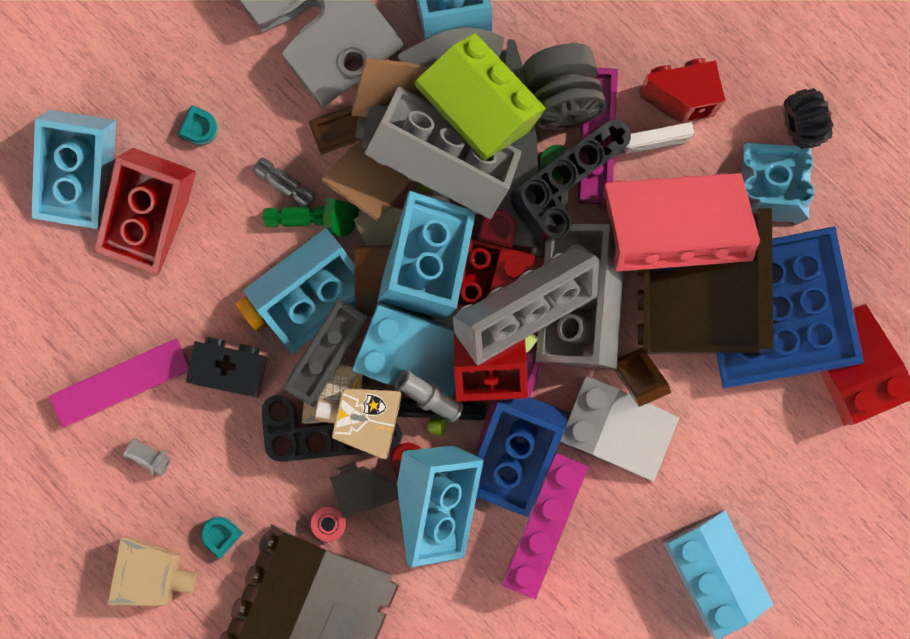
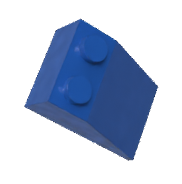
M529 396L528 398L499 400L477 457L484 461L476 498L529 518L565 430L569 412Z

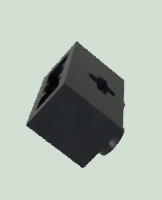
M206 337L204 343L194 342L186 383L259 398L267 357L259 354L260 348L240 344L238 350L226 348V341ZM230 357V362L236 365L235 371L228 370L227 376H225V371L220 369L221 362L227 363Z

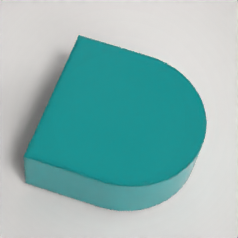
M191 105L177 136L194 145L205 146L212 143L217 137L218 123L212 114Z
M214 517L203 525L201 540L210 552L218 559H221L244 532L230 519Z

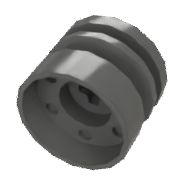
M579 43L555 45L533 54L525 61L522 70L526 86L546 108L536 122L539 127L552 130L572 128L585 124L604 112L607 105L602 93L601 83L596 79L598 70L591 47Z

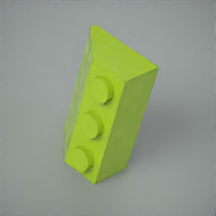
M476 33L452 45L414 83L418 90L484 161L528 134L546 109Z

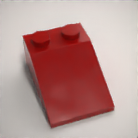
M131 148L117 156L94 251L158 275L188 204L196 171L136 148Z
M867 304L853 309L864 364L820 372L844 426L855 425L910 401V375Z

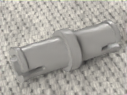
M404 370L397 377L395 389L417 401V405L423 410H432L450 423L455 422L460 417L463 404L456 402V400L441 392V388L433 382L427 383L409 370Z

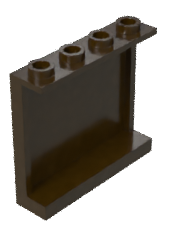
M772 208L758 209V213H753L760 238L753 261L638 270V276H644V290H638L637 293L638 311L644 310V324H638L637 341L638 345H644V351L647 354L773 353Z

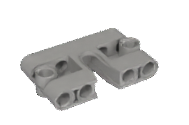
M237 0L262 33L293 20L310 7L316 6L321 9L318 17L300 30L284 49L282 55L287 65L322 108L352 85L359 84L366 59L387 60L404 47L400 37L371 0ZM351 59H359L363 62V66L360 70L349 71L345 68L346 63Z

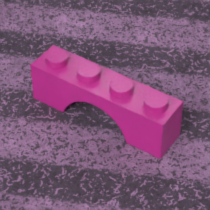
M554 454L524 532L514 550L502 580V586L536 600L589 466L560 454Z

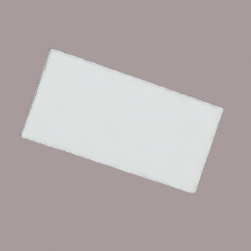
M692 122L632 133L629 144L622 152L626 155L688 143L694 135Z

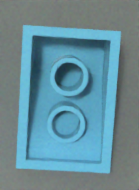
M415 0L424 40L442 31L461 27L479 28L492 32V6L490 0Z
M51 109L35 118L32 189L33 219L93 229L100 228L115 153L116 120Z
M409 191L384 269L378 301L439 319H446L457 308L476 213L465 207Z
M378 301L355 358L352 371L395 386L396 379L404 370H409L425 382L437 384L440 386L441 392L452 398L456 390L453 327L407 309Z
M457 445L403 451L397 489L407 565L416 567L465 557L484 460Z

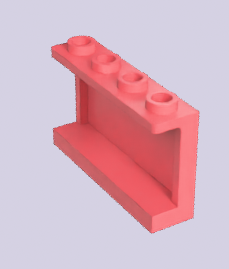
M720 173L709 176H684L668 179L651 178L640 181L620 180L605 183L602 207L603 209H608L616 246L613 262L616 272L753 261L760 238L742 173Z

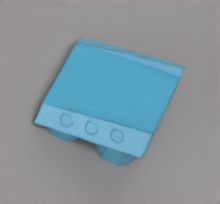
M745 143L743 145L742 177L752 213H758V209L772 208V221L792 222L795 225L809 219V206L814 197V187L810 183V174L813 167L811 148L801 149L799 146Z

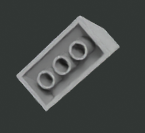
M398 86L364 154L370 156L376 162L387 165L406 175L410 180L418 181L437 191L441 196L466 206L472 212L491 219L510 188L522 151L509 145L484 161L430 102Z
M547 224V229L551 233H555L556 224ZM571 224L570 231L566 236L546 243L544 265L554 255L558 253L564 254L573 248L596 255L599 259L598 294L596 298L538 331L536 362L586 368L617 369L624 271H615L613 258L616 246L611 224Z
M576 248L564 254L558 253L554 255L542 267L524 272L512 284L505 288L498 287L490 292L487 298L475 305L469 304L461 308L457 315L453 316L455 335L476 365L482 364L596 298L598 294L599 259L596 255Z

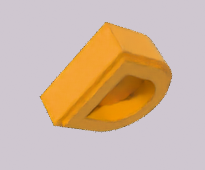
M244 296L235 303L256 332L267 326L266 321L257 312L248 297Z

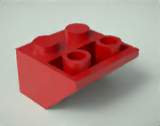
M705 58L687 61L685 67L672 69L671 65L655 67L650 70V74H647L639 90L640 98L679 123L714 117L725 102L716 60L706 62Z
M470 239L456 309L460 310L469 304L475 305L487 298L494 289L498 287L505 288L517 281L524 272L532 270L535 255Z
M454 332L456 402L528 398L526 339L521 340L477 366Z

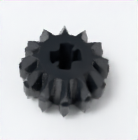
M815 88L803 89L789 95L784 100L783 115L785 117V125L788 129V135L792 137V141L796 146H799L801 149L814 148L832 138V128L834 125L831 120L832 113L829 111L828 102L824 100V95L820 91H817Z

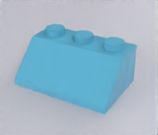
M325 228L245 288L243 292L261 317L293 354L314 338L338 298L354 307V263L338 241Z
M725 510L662 541L710 636L714 639H721L743 628L774 605Z

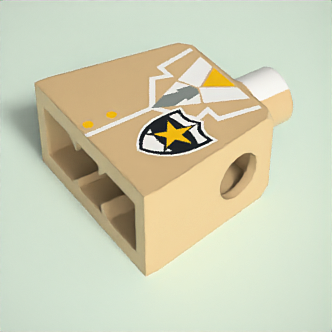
M343 389L340 403L323 399L319 400L315 420L335 424L332 434L333 439L388 460L402 393L384 390Z

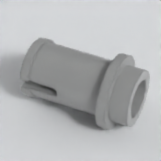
M136 438L130 441L123 455L125 459H129L150 470L149 474L152 476L156 474L162 476L171 462V458L167 456L165 450L159 452L138 441Z

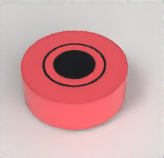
M327 506L320 508L312 516L311 530L321 541H335L346 530V518L343 512L336 507Z

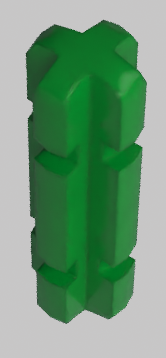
M309 206L282 207V210L265 208L262 213L263 225L265 227H278L279 224H282L283 227L311 226V223H315L316 226H324L323 214L325 206H315L314 209H310Z

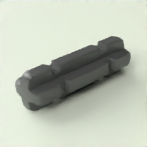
M260 158L253 168L255 175L262 180L267 179L268 184L291 199L293 197L295 203L301 207L309 206L313 202L315 194L305 185L301 187L299 181L279 167L275 169L273 163L266 158Z

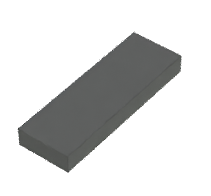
M338 298L282 389L314 407L369 317Z

